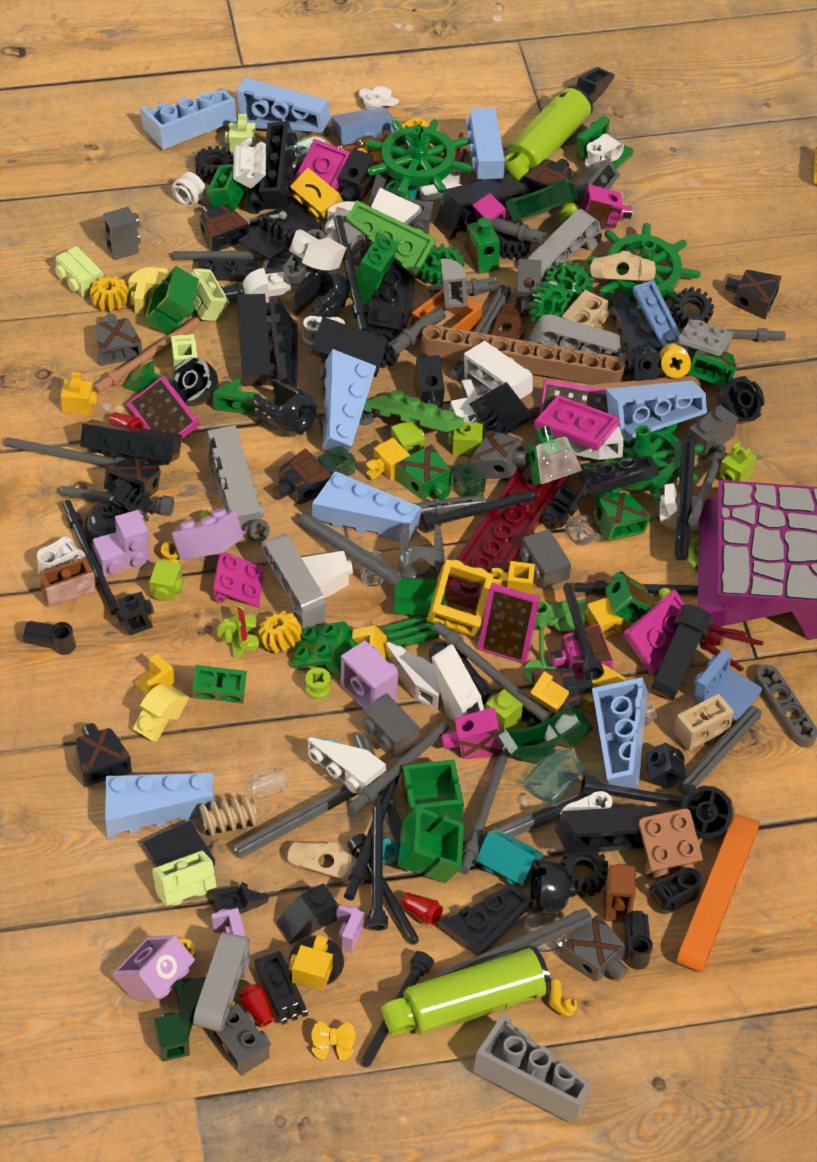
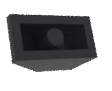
M323 883L299 895L276 921V924L289 944H292L337 921L338 903Z

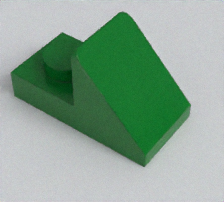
M154 361L134 369L125 382L124 388L141 393L161 378L162 375L156 374L154 371ZM165 377L171 384V378Z
M237 378L213 392V410L257 416L254 412L255 405L252 399L254 394L261 396V393L242 391L241 378Z

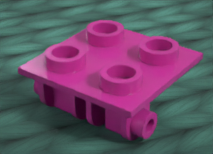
M220 553L213 586L215 600L223 603L228 597H232L259 607L265 568L229 553Z

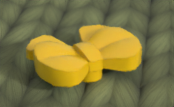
M319 1021L316 1023L311 1034L314 1046L311 1051L315 1057L322 1061L326 1060L330 1045H336L339 1060H348L354 1053L352 1048L355 1043L356 1033L353 1025L347 1022L338 1029H330L324 1022Z

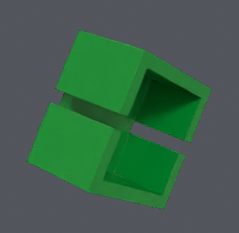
M175 266L165 277V280L163 279L153 289L144 322L166 335L173 329H177L185 317L188 318L194 310V305L192 304L199 291L197 289L199 279Z
M455 759L402 766L401 783L408 815L418 806L438 814V819L433 824L442 816L462 821L464 801L460 783H458L459 778Z
M417 806L401 821L398 867L418 874L424 871V876L446 883L462 868L464 823L442 816L431 826L438 819V814Z

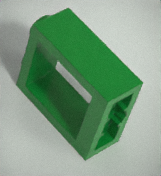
M381 233L378 234L367 251L356 273L361 301L365 305L368 304V300H372L375 292L384 281L399 246L398 242Z

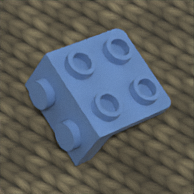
M723 648L718 656H712L707 665V670L705 672L701 671L694 681L696 689L693 699L701 703L720 694L734 711L732 722H736L759 697L762 688L729 669L732 653Z

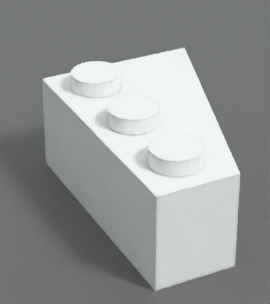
M486 341L464 353L465 380L471 379L474 388H478L480 394L484 395L506 381L520 399L533 392L532 373Z

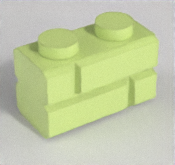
M77 246L55 258V272L60 279L64 278L68 282L69 288L73 292L77 291L83 298L90 295L92 282L98 281V277L104 278L103 271Z
M193 269L191 275L199 279L197 285L199 291L193 300L197 316L202 320L217 321L224 313L223 311L226 310L230 302L210 269Z
M203 850L152 869L156 894L166 906L179 905L183 902V899L191 896H203L208 890L217 887L213 863Z

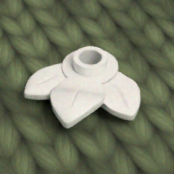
M377 86L373 90L362 88L359 91V96L363 99L366 109L394 106L399 103L398 99L391 97L392 90L385 86Z

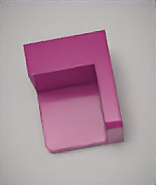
M490 193L472 205L477 221L482 217L488 218L490 221L497 217L508 221L505 207Z

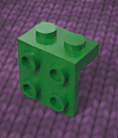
M603 115L597 121L592 122L590 127L584 132L579 133L576 139V157L585 161L588 157L587 145L600 138L603 134H608L609 118ZM623 144L624 150L622 155L617 160L611 162L615 169H618L633 156L634 150Z
M345 621L305 628L301 633V640L298 642L292 657L291 666L297 669L325 664L335 678L341 680V655L358 645L352 639V629Z

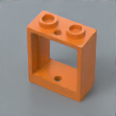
M443 289L412 312L411 326L431 312L436 306H439V309H445ZM467 298L468 306L446 308L462 319L452 328L472 331L481 319L482 307Z

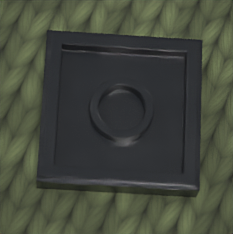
M191 820L143 842V848L155 868L202 850L211 859L213 866L215 865L213 855Z

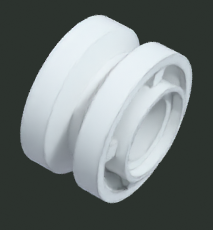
M186 172L173 182L172 192L182 205L193 207L206 196V187L196 174Z

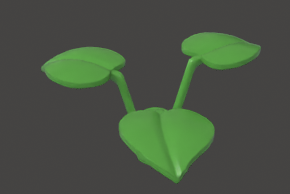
M540 600L534 627L535 630H539L540 660H532L524 667V677L532 685V670L565 668L564 665L553 667L550 659H544V628L547 625H554L556 630L560 632L572 633L576 631L567 601L549 605L546 601ZM577 600L583 622H585L586 601ZM483 614V618H482V621H481L480 628H479L478 631H477L480 635H481V630H482V625H483L484 614Z

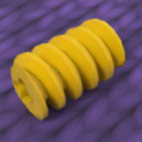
M670 343L662 348L660 352L661 366L665 374L672 378H680L686 375L690 370L691 361L685 347L679 343ZM673 357H676V359L678 360L677 363H674L672 361Z

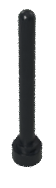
M532 490L440 515L438 513L433 514L432 512L422 514L427 533L435 531V524L441 527V524L532 501L537 498V493Z
M565 583L563 591L585 659L582 665L584 677H591V680H597L604 674L603 665L600 660L594 657L573 586L570 583Z
M590 775L583 776L580 788L581 796H589L594 792L604 791L613 796L681 807L685 798L600 783V780Z
M379 803L375 804L372 808V910L366 916V928L373 931L388 929V916L385 915L383 910V806Z
M358 834L347 842V847L351 854L357 858L364 844L365 834ZM370 856L368 864L366 866V869L371 877L372 856ZM383 877V898L408 942L415 945L418 943L419 937Z
M422 951L414 953L410 960L411 971L395 999L404 998L405 989L416 985L420 976L429 973L434 964V960L430 955ZM383 1019L361 1059V1065L365 1068L371 1066L389 1034L385 1019Z

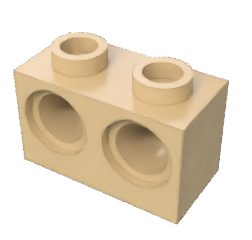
M585 290L562 315V318L597 328L601 323H605L608 318V301Z
M717 694L678 714L674 734L686 749L690 751L728 731L731 727L734 711L720 694Z

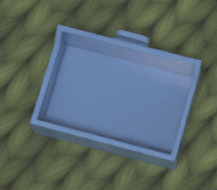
M385 107L331 116L332 130L341 139L342 145L387 138L395 132L391 125L394 117Z

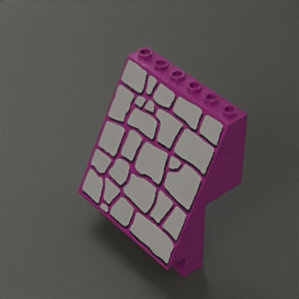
M718 480V497L706 500L699 518L698 607L712 615L714 619L713 625L721 627L792 611L807 639H817V487Z

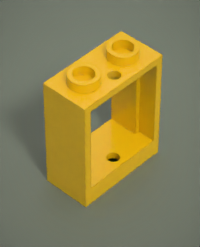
M446 559L440 570L427 621L434 624L440 621L449 629L475 636L481 625L494 574L487 573L482 568L466 566L458 560ZM448 575L482 586L475 615L441 605Z

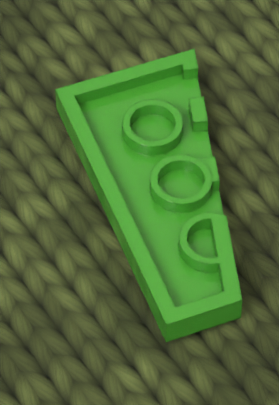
M357 200L346 218V222L362 232L365 238L372 243L379 233L398 242L399 246L393 260L415 278L436 243V238Z
M398 390L366 400L363 408L364 411L371 412L373 409L380 410V415L387 417L391 416V414L400 415L402 421H420L421 426L444 432L461 428L464 422V418L455 415L453 411L437 408L435 404L424 403L419 398L409 397Z

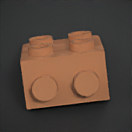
M688 809L648 816L639 820L638 824L648 862L642 865L644 876L653 874L654 879L670 875V870L678 869L680 871L687 867L695 869L694 865L703 860L692 816Z

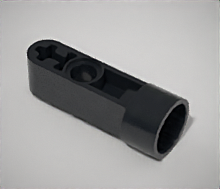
M689 604L681 606L673 624L674 636L650 688L651 691L674 700L699 641L706 639L713 623L712 615L706 610Z

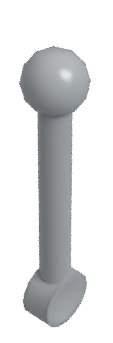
M281 211L279 214L269 216L273 219L280 218L284 220L287 217V213ZM243 217L249 225L250 223L258 222V217L251 219Z

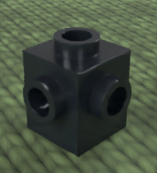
M647 344L637 345L635 349H630V356L626 358L630 376L635 381L658 379V367H661L660 354H657V351Z
M142 591L118 599L119 610L116 611L117 618L121 625H125L129 636L153 628L151 614L155 613L150 599L145 600Z
M665 742L645 754L647 771L653 782L668 789L687 778L684 765L685 757L680 749Z

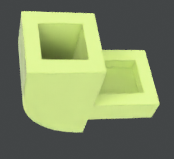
M194 334L171 336L174 374L177 373L175 372L176 367L183 360L190 357L197 358Z

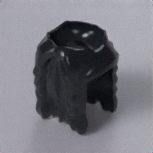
M314 270L313 273L304 278L298 288L292 291V298L294 299L293 313L295 315L300 314L318 296H322L319 301L312 305V316L333 317L339 309L345 307L346 300L349 297L350 289L347 279L334 270Z
M278 379L270 380L273 393L275 394V404L258 394L253 395L254 412L257 415L258 422L284 436L294 437L302 435L311 427L317 416V404L309 394L301 389H297L296 386L282 383Z

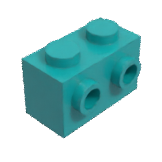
M494 829L488 832L476 861L483 864L482 868L495 874L498 872L506 876L505 880L507 882L520 886V884L524 885L531 881L532 871L538 866L535 864V861L540 860L543 853L498 829Z

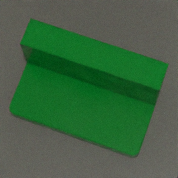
M402 578L395 585L394 614L428 616L438 580ZM445 590L442 597L441 605H444Z

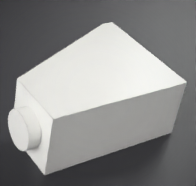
M382 188L379 189L371 206L405 224L411 222L422 210L420 206ZM365 238L366 246L370 248L373 243Z
M344 551L301 557L319 586L324 599L349 585V575L353 574L351 560H346Z

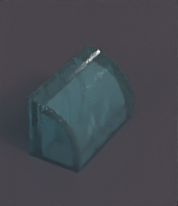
M553 749L521 783L536 798L544 802L555 803L585 768L572 749Z

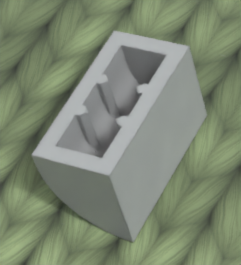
M442 258L441 268L445 309L468 306L464 268L454 260Z

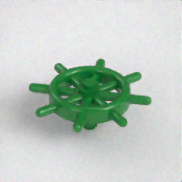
M437 119L431 120L428 127L416 125L403 128L398 120H393L391 125L395 132L389 135L384 143L373 140L365 142L367 148L382 152V163L368 168V174L373 176L386 171L390 177L400 182L397 189L399 194H404L409 185L428 186L432 184L438 192L444 193L446 186L442 180L453 169L466 173L472 171L470 164L455 161V149L466 146L469 143V139L462 137L451 141L447 135L436 130L439 125ZM405 144L408 149L399 146ZM429 144L435 145L434 147L429 148ZM444 153L446 158L438 157L435 155ZM391 154L401 157L393 160ZM409 164L408 169L402 167L404 165ZM430 164H434V165H438V166L435 167V168H432Z
M649 223L643 224L642 234L629 235L621 239L612 230H606L604 235L613 244L608 255L629 251L631 254L654 261L656 273L653 280L662 297L668 296L674 301L678 295L674 289L677 287L680 277L698 279L701 276V272L698 270L682 268V261L678 252L687 246V241L684 239L670 245L665 240L650 235L651 225ZM641 249V251L638 254H636L632 250ZM589 256L587 263L591 265L594 258L600 257ZM666 260L670 266L657 265V264H659L660 262ZM620 263L617 266V273L622 275L618 269L629 270V265L627 263ZM658 274L670 275V277L664 281ZM609 279L610 283L600 289V294L605 296L617 289L620 293L636 299L632 291L633 286L645 282L638 281V284L631 282V280ZM637 301L636 309L639 313H643Z
M677 423L652 432L646 425L638 426L635 429L636 437L623 441L622 456L625 457L603 459L601 462L606 461V464L613 465L618 464L622 459L651 456L659 470H661L659 471L660 475L646 481L630 484L624 488L634 491H651L653 499L660 501L662 495L660 488L671 484L680 476L682 444L672 434L677 428ZM695 444V454L703 452V446ZM634 445L633 449H630L627 446ZM660 447H664L665 449H667V450L657 451ZM671 458H673V460H672V462H671L670 464L667 463V462L661 461V460H666V459H671ZM598 462L586 464L584 468L597 467ZM695 473L693 476V483L696 482L698 479ZM623 488L611 490L609 493L611 495L620 493Z

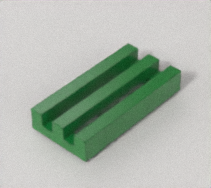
M425 615L384 626V633L387 636L388 642L403 648L439 638L440 634L433 629L434 623L428 622V616ZM426 630H430V631H427V632L420 633V634H417V635H416V633L423 632V631H426ZM407 636L406 638H403V639H399V640H395V641H394V639H398V638Z

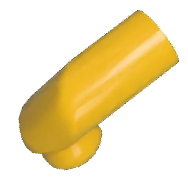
M551 980V993L548 995L550 1007L562 1016L573 1015L577 1010V1002L574 999L571 1000L570 997L565 998L562 996L560 980Z

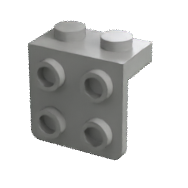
M690 319L680 334L678 342L686 345L689 349L701 350L720 356L724 351L729 352L733 332H729L723 327L707 325L701 320Z

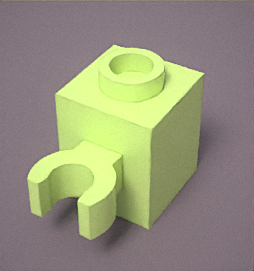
M238 114V123H230V132H225V144L230 145L231 153H234L235 146H239L248 138H252V143L248 146H256L255 123H247V114Z

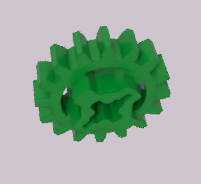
M442 243L440 247L434 245L419 272L421 273V278H428V283L434 280L439 285L442 281L441 259L454 260L464 268V256L459 255V250L453 251V246L451 245L448 248H445Z
M567 261L566 265L559 262L558 267L552 265L551 270L546 272L545 282L554 281L564 284V289L569 291L566 297L571 298L569 303L572 302V299L577 300L585 290L592 293L594 278L591 277V271L586 272V266L580 268L577 262L574 265H571L570 261Z
M549 281V283L543 282V287H537L538 293L532 294L534 302L529 304L533 306V309L529 312L530 315H534L531 320L533 323L537 324L538 320L544 315H554L562 318V315L570 308V306H567V303L571 298L566 297L569 291L564 289V284Z

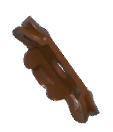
M506 304L501 307L497 314L492 335L523 340L525 328L519 306ZM505 324L512 327L506 332L499 330L500 326Z

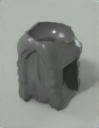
M410 523L404 524L399 542L398 571L402 578L437 579L445 560L440 526L435 524L434 547L409 546ZM417 560H424L430 564V569L423 572L415 571L411 564Z

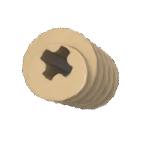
M246 795L241 796L240 804L235 797L231 798L230 806L225 800H221L219 808L215 802H210L209 810L204 804L199 806L203 831L205 833L206 830H209L212 836H215L217 827H219L222 834H225L227 825L230 826L233 832L236 831L237 823H240L243 830L247 827V821H250L253 827H257V813L252 796L251 801H249Z

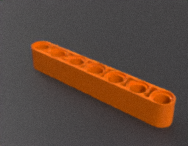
M737 813L734 814V820L726 833L679 951L676 963L703 973L760 825L759 821Z

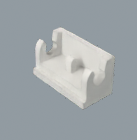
M248 138L239 146L234 147L233 179L250 189L265 176L266 144L259 142L255 147H249L248 145L252 143V138Z

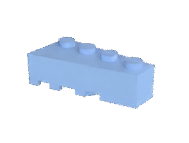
M245 77L236 90L240 114H247V123H255L256 128L267 129V123L289 121L292 130L323 132L330 120L329 105L326 99Z
M225 89L198 95V99L182 98L179 99V103L167 105V102L159 103L158 108L149 109L148 106L140 108L143 129L162 149L170 148L173 145L191 140L196 136L209 133L214 129L237 121L235 98Z
M496 108L470 109V117H466V131H468L472 170H475L477 179H502L504 176L505 160Z
M333 349L325 361L326 378L324 388L326 390L322 449L345 457L352 447L376 366Z
M694 381L606 389L608 413L620 418L619 428L623 441L636 437L635 429L640 425L648 426V429L650 428L652 432L707 413L706 393Z
M335 471L312 503V516L320 521L332 523L333 527L356 528V531L362 533L366 531L378 532V536L401 540L403 525L410 523V541L420 526L421 507Z
M643 677L592 688L608 783L611 785L628 788H638L648 694Z
M213 773L106 776L105 823L107 838L117 836L116 833L128 830L129 833L140 831V827L156 824V827L165 825L167 821L178 818L182 821L200 816V804H204L209 810L210 802H214Z

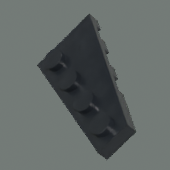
M609 292L604 299L608 301V309L611 316L617 319L615 324L617 330L623 333L621 340L623 345L629 348L627 351L628 356H630V349H635L637 345L641 344L650 345V347L657 351V354H660L662 350L661 343L655 339L650 327L645 324L640 317V313L630 302V298L624 293Z
M278 296L270 298L269 301L278 371L277 379L282 383L297 387L298 325Z

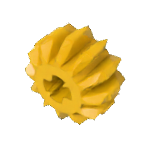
M107 274L106 278L98 277V281L92 282L90 298L95 308L100 307L102 312L106 309L112 312L113 309L120 310L121 306L126 305L129 291L124 279L119 280L117 275L111 278Z
M285 610L280 614L274 612L273 616L266 617V622L259 624V638L268 651L273 650L275 653H278L280 650L286 652L287 648H295V642L301 640L302 627L293 613L287 614Z

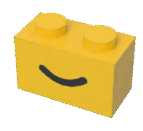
M309 168L290 186L294 193L293 198L299 204L303 205L305 203L309 206L308 210L316 218L321 216L324 220H327L328 209L334 204L343 202L340 194Z

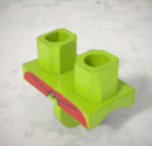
M236 606V614L230 619H223V623L217 627V635L225 639V642H231L233 657L241 658L244 651H256L259 646V636L247 634V632H254L257 623L256 616L247 615L244 613V607Z

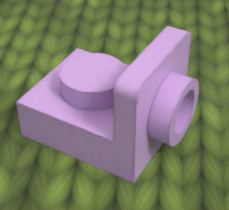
M339 905L337 908V922L342 924L339 932V938L342 939V950L353 953L364 928V912L353 906Z
M238 908L231 910L222 909L211 915L214 932L225 930L226 933L246 937Z

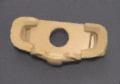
M621 251V253L594 258L590 266L591 275L602 280L648 282L655 278L656 273L654 261L631 254L629 251ZM620 263H627L629 265L627 274L619 275L617 273V266Z
M294 842L288 851V861L293 867L305 868L338 878L345 883H349L348 875L351 868L357 862V858L339 848V845L330 842L328 844ZM323 855H330L333 857L334 863L329 868H323L318 863L319 858Z

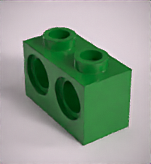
M195 665L192 698L243 704L247 671Z

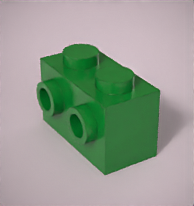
M234 164L219 166L211 181L207 194L214 208L229 205L235 211L247 186L233 179Z

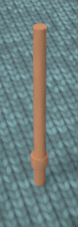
M194 317L118 370H112L105 375V379L93 386V390L99 394L110 386L114 387L121 382V378L172 344L171 336L186 335L200 325V320Z

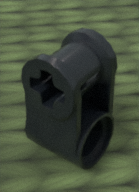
M683 868L666 878L654 882L649 887L648 893L656 898L661 906V912L669 914L698 898L702 877L700 872L694 868ZM685 883H690V884H692L693 886H686V885H684V884H685Z

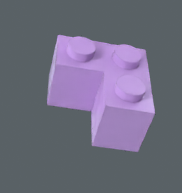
M220 508L212 511L211 516L201 519V522L194 523V520H187L180 523V527L172 532L180 560L224 553L244 536L236 510L226 511L225 508Z
M139 510L115 516L116 532L93 539L94 553L104 576L150 563L148 530Z

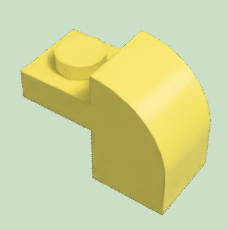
M143 268L133 273L129 278V298H131V305L135 306L136 315H144L147 299L151 298L153 289L163 279L165 280V277L168 275L167 268Z
M157 685L142 701L140 706L143 707V710L133 729L148 739L157 742L168 720H178L189 696L171 685Z

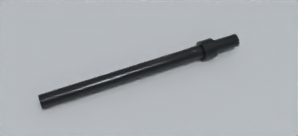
M337 215L333 219L339 244L346 247L343 263L353 303V317L357 320L358 329L367 332L366 308L361 301L343 218L341 215Z
M65 500L62 506L67 515L66 521L69 528L73 529L81 549L85 553V558L94 572V578L110 614L115 615L119 607L82 527V518L75 511L71 500Z
M595 580V583L576 582L575 592H592L595 595H605V589L610 583H606L604 580ZM642 584L649 594H659L661 589L668 588L671 591L676 590L679 595H698V585Z
M401 773L385 786L379 804L383 806V821ZM372 822L356 865L351 868L348 875L349 883L344 898L350 901L354 900L359 885L363 884L367 874L365 869L372 853Z

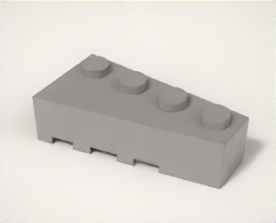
M236 425L208 430L209 465L223 506L226 511L236 510L241 529L245 531V526L250 520L264 517L262 503L257 501V489L252 484L251 472L249 467H247Z
M503 1013L478 1050L473 1073L575 1124L587 1105L592 1084L565 1062L560 1063L551 1056L549 1049L544 1045L540 1047L529 1038L530 1034L523 1028L518 1029L510 1023L511 1019Z

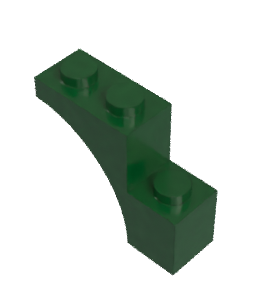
M563 179L533 193L506 201V213L513 222L528 221L549 210H557L563 205L572 203L580 198L572 180Z
M567 705L557 714L537 725L518 730L505 728L498 736L503 742L501 745L503 750L512 757L514 755L524 762L527 760L538 764L557 745H563L572 749L593 730V727L581 710Z
M206 976L196 979L186 978L181 982L175 983L176 1000L180 1013H166L158 1018H154L155 1033L162 1062L190 1056L189 1037L193 1027L196 1006Z

